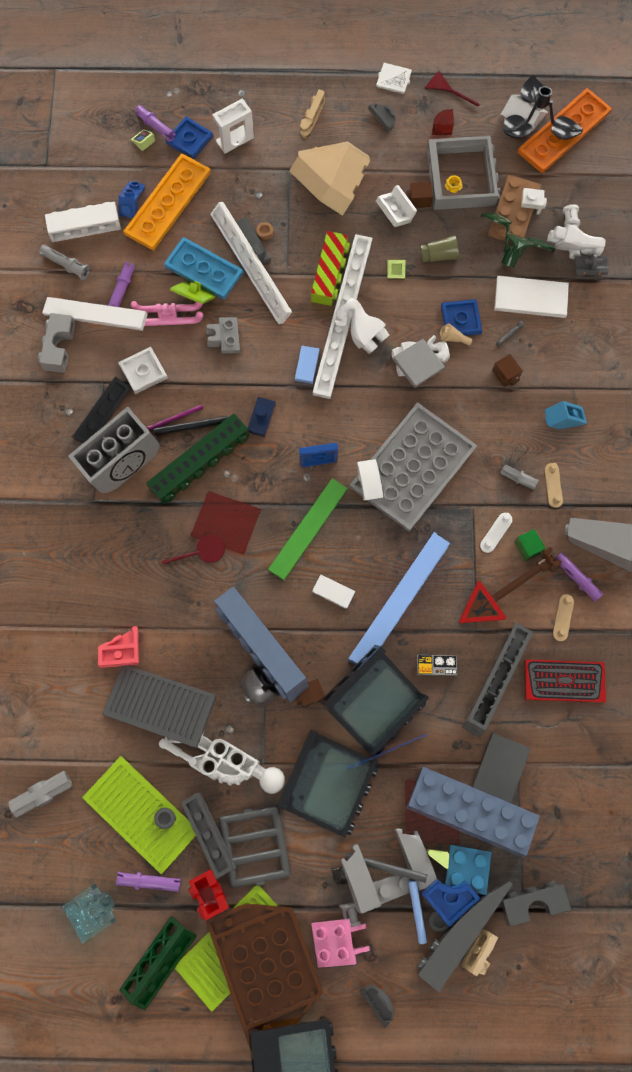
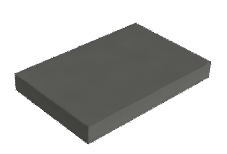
M492 733L472 787L511 803L531 748Z

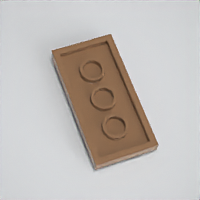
M508 175L495 214L502 215L512 222L509 233L524 238L533 209L521 207L523 188L540 190L542 184ZM492 221L488 236L505 241L506 227L503 224Z

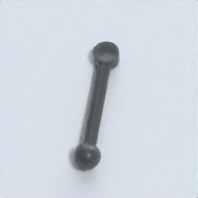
M519 321L517 326L500 339L496 345L498 347L501 346L515 331L523 328L524 322Z

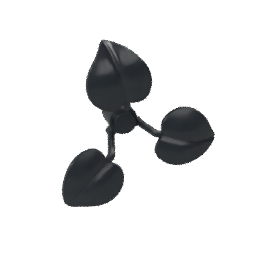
M534 75L524 83L521 89V97L524 101L529 103L535 102L528 118L525 120L520 115H511L505 119L503 124V131L506 135L517 139L525 138L532 132L533 127L528 122L536 108L544 109L549 106L551 123L553 124L551 131L557 138L563 140L571 139L581 134L583 129L575 121L565 116H559L554 120L553 101L550 100L552 89L541 83Z

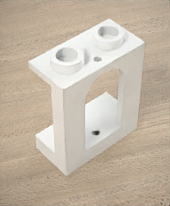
M243 98L212 114L220 133V138L216 139V142L224 153L254 138L252 111ZM244 121V125L230 132V127Z

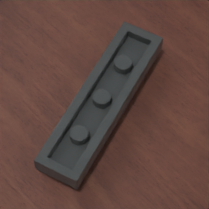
M201 792L181 802L215 878H221L236 869Z

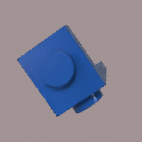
M137 181L128 182L118 196L119 216L133 219L138 212V198L145 190L144 184H140Z

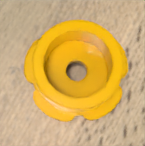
M455 175L450 176L446 180V190H449L451 193L460 191L462 189L461 179Z

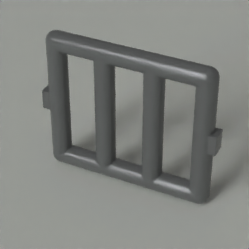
M278 806L256 810L252 808L245 809L244 812L219 818L221 836L235 866L280 857L282 870L239 879L236 878V871L234 869L228 873V881L231 888L253 884L260 886L264 885L265 882L287 878L291 875ZM269 815L273 817L274 828L234 836L229 835V823ZM276 836L278 849L233 857L231 847L233 844Z

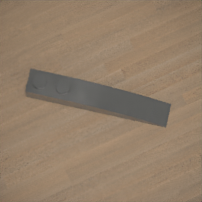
M518 623L514 624L462 726L463 729L479 738L486 731L533 631Z
M505 880L488 891L486 895L480 897V900L452 924L439 940L435 939L429 947L430 953L426 958L422 957L416 966L418 969L417 975L440 992L513 883Z

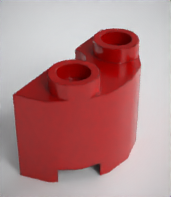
M212 869L189 881L191 887L188 890L192 899H197L200 904L197 911L202 920H208L230 908L226 902L227 898L219 881L217 882Z

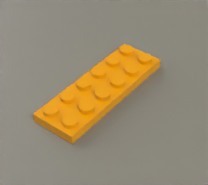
M181 153L124 229V235L154 251L211 174V169Z

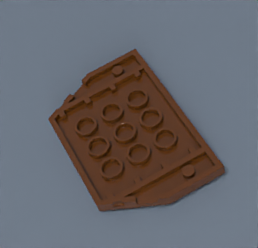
M244 903L205 920L249 1048L248 1029L257 1028L260 1031L297 1024L323 994L292 907Z

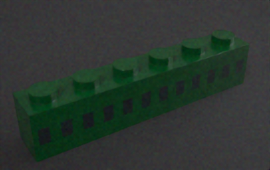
M233 413L147 481L146 484L149 490L162 505L166 502H171L178 492L186 490L190 483L195 479L201 478L208 468L215 467L223 456L230 455L238 444L245 443L249 436L248 428Z

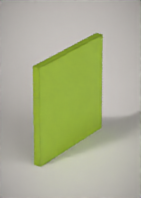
M184 281L170 288V291L200 304H204L216 297V295L202 289V283L194 281V283Z

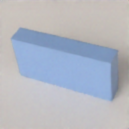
M301 346L295 381L313 384L319 348Z

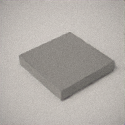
M424 339L416 342L393 358V361L414 388L445 368Z

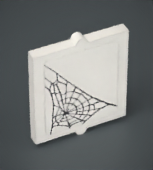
M384 63L381 72L378 73L379 78L376 87L405 94L407 84H410L409 78L412 70Z

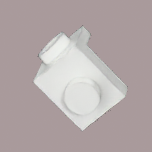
M523 188L521 207L536 209V214L540 215L541 210L546 207L547 198H544L545 190Z

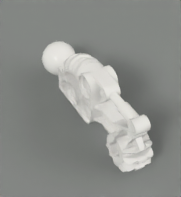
M202 734L198 748L206 753L191 757L183 752L182 749L172 744L181 742L167 737L159 742V746L162 749H166L177 757L183 758L189 762L191 767L213 780L218 779L221 784L225 782L229 786L232 784L241 785L242 781H247L254 776L260 780L261 788L270 794L280 792L285 785V776L280 769L275 767L263 768L259 765L260 761L225 740L216 739L211 741ZM219 743L225 745V752L223 754L216 753V746ZM237 753H240L243 757L242 763L239 765L233 763V756ZM208 761L214 762L215 768L212 772L205 770V764Z

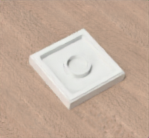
M151 347L118 362L135 395L168 379Z

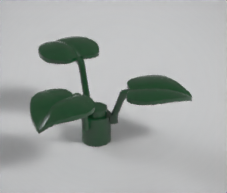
M483 213L480 215V217H486L506 227L505 248L503 250L505 254L501 262L506 266L515 267L518 257L521 258L522 253L527 247L535 245L540 248L551 249L553 253L555 252L553 246L541 239L527 237L526 239L509 233L512 222L502 215L494 213ZM510 240L514 244V246L510 245L508 248V242Z

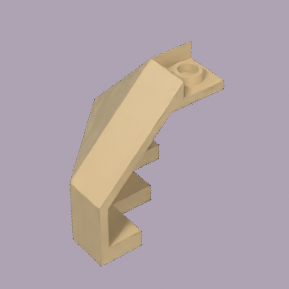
M347 141L298 151V157L289 172L319 201L343 216L355 196L353 192L359 187L364 176L362 172L368 166L370 158Z

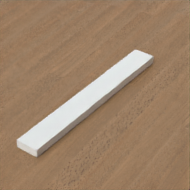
M218 202L210 215L277 323L283 324L292 313L291 309L224 202Z

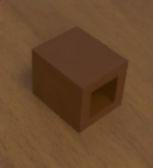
M431 182L410 183L406 196L415 208L431 207L433 199Z
M511 354L495 362L492 369L504 387L509 384L512 386L519 382L523 372Z
M318 679L308 682L309 688L296 698L297 704H302L303 709L320 702L325 697Z

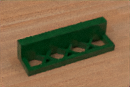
M170 916L119 989L132 1005L146 1011L197 935L184 927L175 917ZM175 925L177 929L175 930L173 935L169 937V931L172 928V926ZM162 944L161 952L159 955H156V949ZM149 963L148 971L143 974V968ZM133 982H136V988L130 993L128 989Z

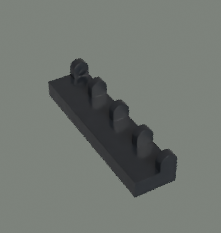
M114 377L71 437L83 444L105 425L130 387L117 377Z

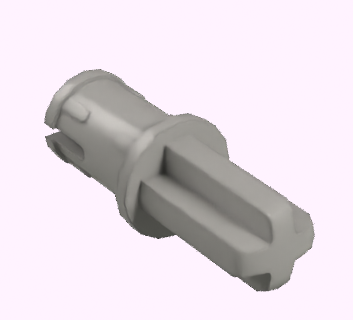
M504 465L501 470V475L515 481V484L520 483L532 490L535 489L539 481L523 473V470L520 472L508 465Z

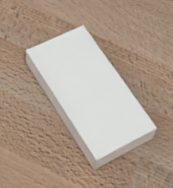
M320 575L312 593L347 610L355 591Z

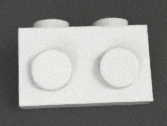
M399 185L395 186L391 193L378 196L376 200L394 227L410 223L417 212Z

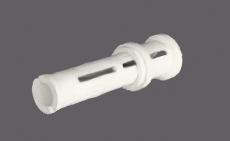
M567 205L563 208V213L565 214L564 227L568 224L579 227L580 220L577 213L579 207L577 205ZM580 250L569 251L570 259H574L575 256H581Z

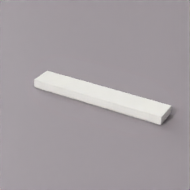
M47 297L42 312L44 316L50 317V313L71 315L75 321L143 331L148 315L146 311Z

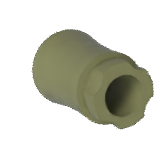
M452 235L445 239L421 245L422 262L459 260L456 236Z

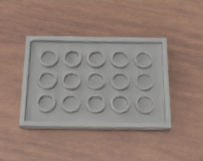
M417 402L370 459H376L383 498L367 501L410 532L471 456L477 445ZM357 475L349 487L363 497L361 481H359V476Z

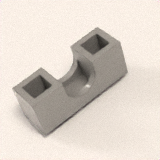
M50 313V317L46 321V335L42 338L43 348L42 352L38 355V362L45 371L66 372L69 356L64 348H57L56 346L62 340H73L76 323L71 315Z

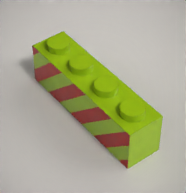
M327 231L311 291V302L332 306L333 300H337L339 289L336 288L337 284H341L343 275L340 272L346 265V258L344 256L345 253H349L350 249L348 235Z

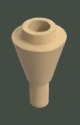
M450 323L443 326L440 330L442 341L462 342L466 345H471L472 343L471 338L464 336Z

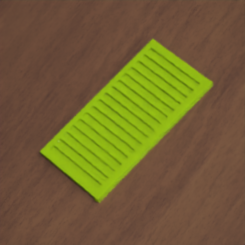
M122 756L118 757L114 764L82 797L161 875L196 837L189 820ZM161 808H169L175 813L176 821L169 829H161L155 824L154 816Z
M256 885L235 907L244 903L278 905L261 888V885ZM208 932L179 961L175 970L212 1012L230 994V990L210 932Z

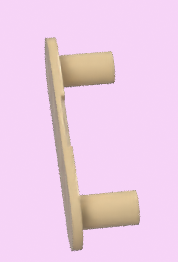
M549 463L545 467L548 502L551 507L558 508L563 503L559 468L556 463Z
M568 594L561 596L559 599L553 630V637L557 641H564L568 637L574 606V599Z

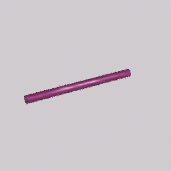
M202 404L146 428L151 431L154 428L203 409Z

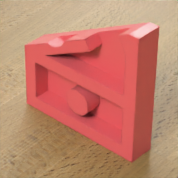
M134 626L122 636L120 634L113 638L112 641L98 646L99 668L139 665L138 626Z

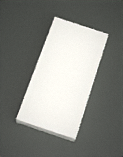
M497 276L494 311L566 318L569 283Z

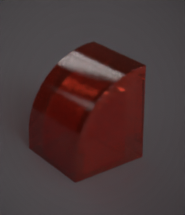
M453 109L443 110L435 116L432 135H452L454 127Z

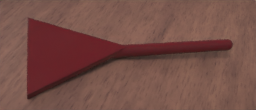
M440 71L425 86L426 89L450 91L477 107L480 105L478 102L453 90Z

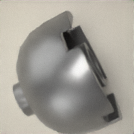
M253 665L243 676L241 682L244 692L243 697L247 702L267 705L280 696L274 686L276 683L271 684L263 674L262 668L259 669L257 665Z

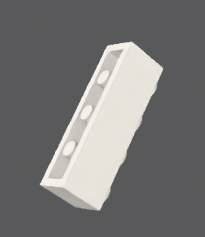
M115 201L45 214L47 230L52 242L121 230Z

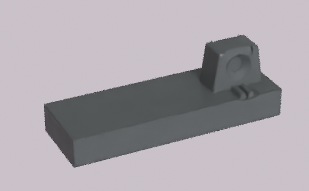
M245 217L236 221L262 265L271 262L269 254L248 219Z

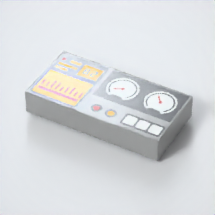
M417 655V675L457 676V656Z

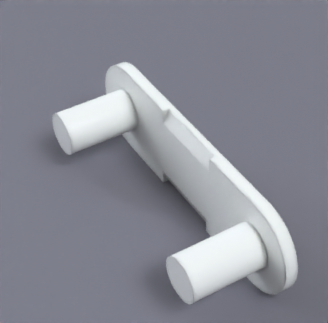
M509 513L500 514L480 544L483 552H492L512 523V516Z

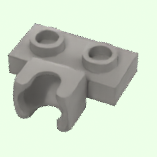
M222 317L218 319V324H208L206 326V335H212L207 339V347H220L221 345V354L240 352L237 317Z

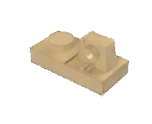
M483 928L468 949L460 966L475 976H478V974L485 975L490 966L486 959L493 950L498 937Z

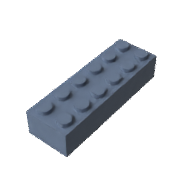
M234 586L214 600L217 605L215 610L224 624L227 623V626L230 628L229 630L236 639L238 638L244 650L248 654L252 652L250 655L259 669L263 667L262 671L271 684L276 683L274 686L283 700L287 698L292 702L309 688L306 677Z
M422 767L418 773L406 809L519 857L527 856L540 815L425 767Z

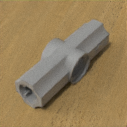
M62 771L46 781H40L29 787L27 792L8 802L9 808L15 818H18L34 808L46 805L53 800V797L73 787L72 781L66 771Z

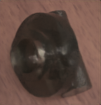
M342 866L331 868L334 882L341 885L348 884Z

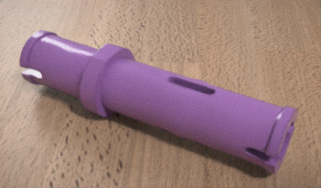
M138 105L135 108L137 110L135 115L140 117L145 125L151 126L167 141L171 142L174 140L175 132L157 119L153 112H149L142 105Z
M129 262L124 263L122 272L117 277L118 282L108 306H120L127 286H130V278L135 269V265L132 263L130 267L128 266Z
M563 552L555 558L556 561L559 559L562 561L560 567L579 585V589L584 590L594 602L603 595L591 582L592 579L590 577L587 578Z
M118 872L116 886L135 887L136 890L147 888L179 893L181 884L180 878L142 875L140 872H137V874Z

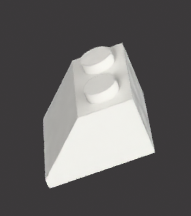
M511 95L501 115L505 116L504 120L511 115H520L526 120L535 103L524 101L521 95ZM536 108L528 122L533 127L532 132L547 116L548 112L546 110Z

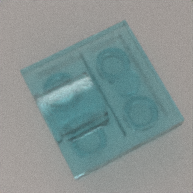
M96 883L62 906L82 944L116 922L111 912L114 908L112 897L108 893L101 894Z

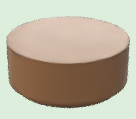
M267 222L260 223L256 227L258 238L262 241L270 240L274 235L273 226Z

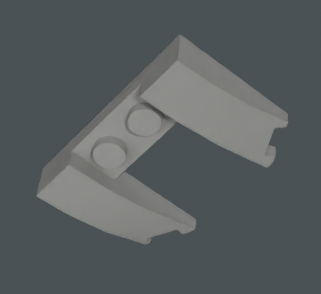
M394 829L407 868L428 874L426 883L417 881L418 890L427 888L437 878L418 831H413V835L402 834V829ZM358 844L351 847L355 853L347 861L344 858L340 860L357 912L361 914L380 907L385 902L410 893L408 883L410 879L393 874L373 882Z

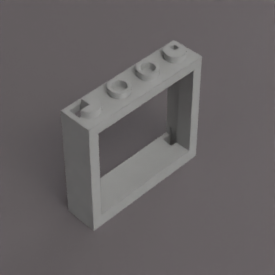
M490 136L428 140L427 156L434 210L496 206L497 200L500 199V188H497L499 177L498 173H495L496 158H493L494 145L491 144ZM483 151L489 194L442 196L437 154Z

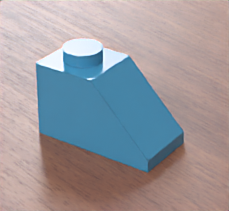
M562 401L545 409V420L549 427L564 429L587 424L582 406Z

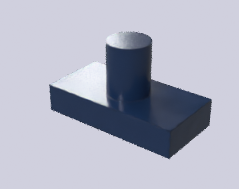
M261 397L257 398L248 426L249 433L262 437L266 436L276 401Z

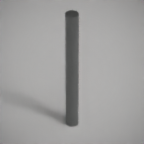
M347 853L345 860L347 861L353 854ZM363 857L367 867L424 883L427 881L428 874Z

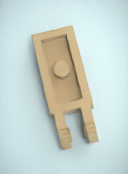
M318 90L316 96L312 97L310 110L307 109L305 118L301 120L300 136L303 138L310 136L325 104V92L322 90Z

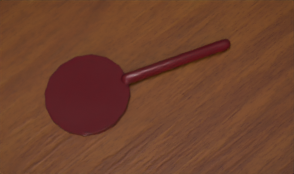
M206 535L198 541L197 551L163 560L162 564L197 554L203 561L213 563L223 557L225 544L216 535Z

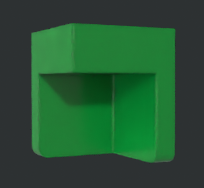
M535 529L518 536L514 541L525 562L542 554L546 549Z

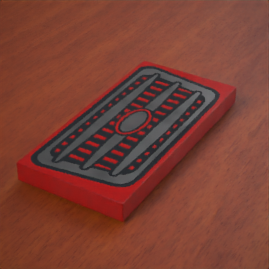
M524 660L525 700L606 702L604 662Z

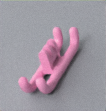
M136 301L131 302V307L134 310L158 313L159 318L146 319L144 326L196 324L203 319L201 311H198L194 317H177V312L200 309L203 304L198 302L177 305L175 303H171V305L164 303V305L156 304L153 306H141Z

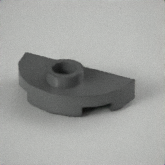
M377 103L368 105V110L389 133L395 125V113L392 108L386 104L385 106L377 105Z
M363 986L359 991L382 1025L386 1027L394 1017V1008L389 996L376 986Z

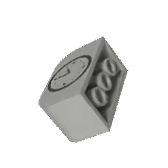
M127 407L68 457L90 484L99 492L108 493L120 487L149 463L158 453L160 445L131 409Z

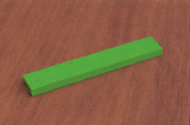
M334 479L330 480L269 567V572L285 581L347 492V487Z

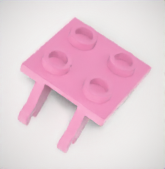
M350 919L311 923L318 968L357 964L356 954L370 951L369 946L353 948L351 932L366 929V923L351 927Z

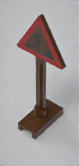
M549 547L543 551L541 560L537 562L536 566L493 595H490L481 581H478L459 623L506 620V616L497 605V601L541 571L544 572L549 569L551 572H554L560 567L562 561L560 559L556 561L550 555L553 549Z

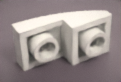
M376 459L357 462L363 500L383 498Z

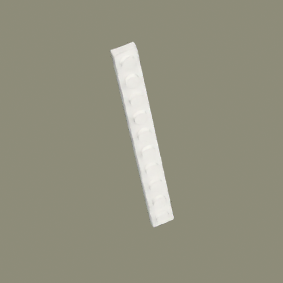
M355 234L314 385L313 396L331 399L352 319V312L347 311V324L344 327L334 324L335 320H339L336 310L349 298L357 300L372 244L371 237Z

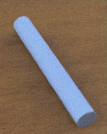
M410 879L408 883L419 944L427 943L417 880Z

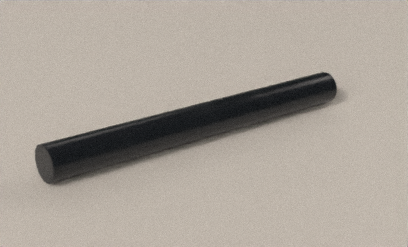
M223 416L154 428L155 435L219 425L228 417Z

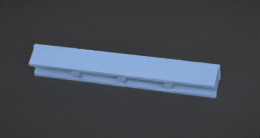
M435 532L432 534L348 658L349 663L356 665L374 645L382 647L450 544L448 541L438 536Z

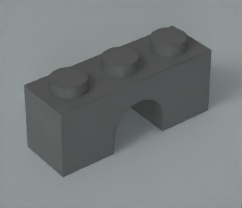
M553 880L545 882V887L537 889L536 886L524 888L525 892L517 894L516 891L508 892L500 902L506 925L514 926L531 921L528 909L530 904L537 900L543 903L548 915L571 910L564 884Z

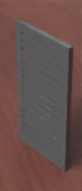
M122 666L102 715L197 748L217 695L131 666Z

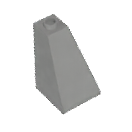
M570 518V523L565 526V535H568L570 543L632 572V524Z

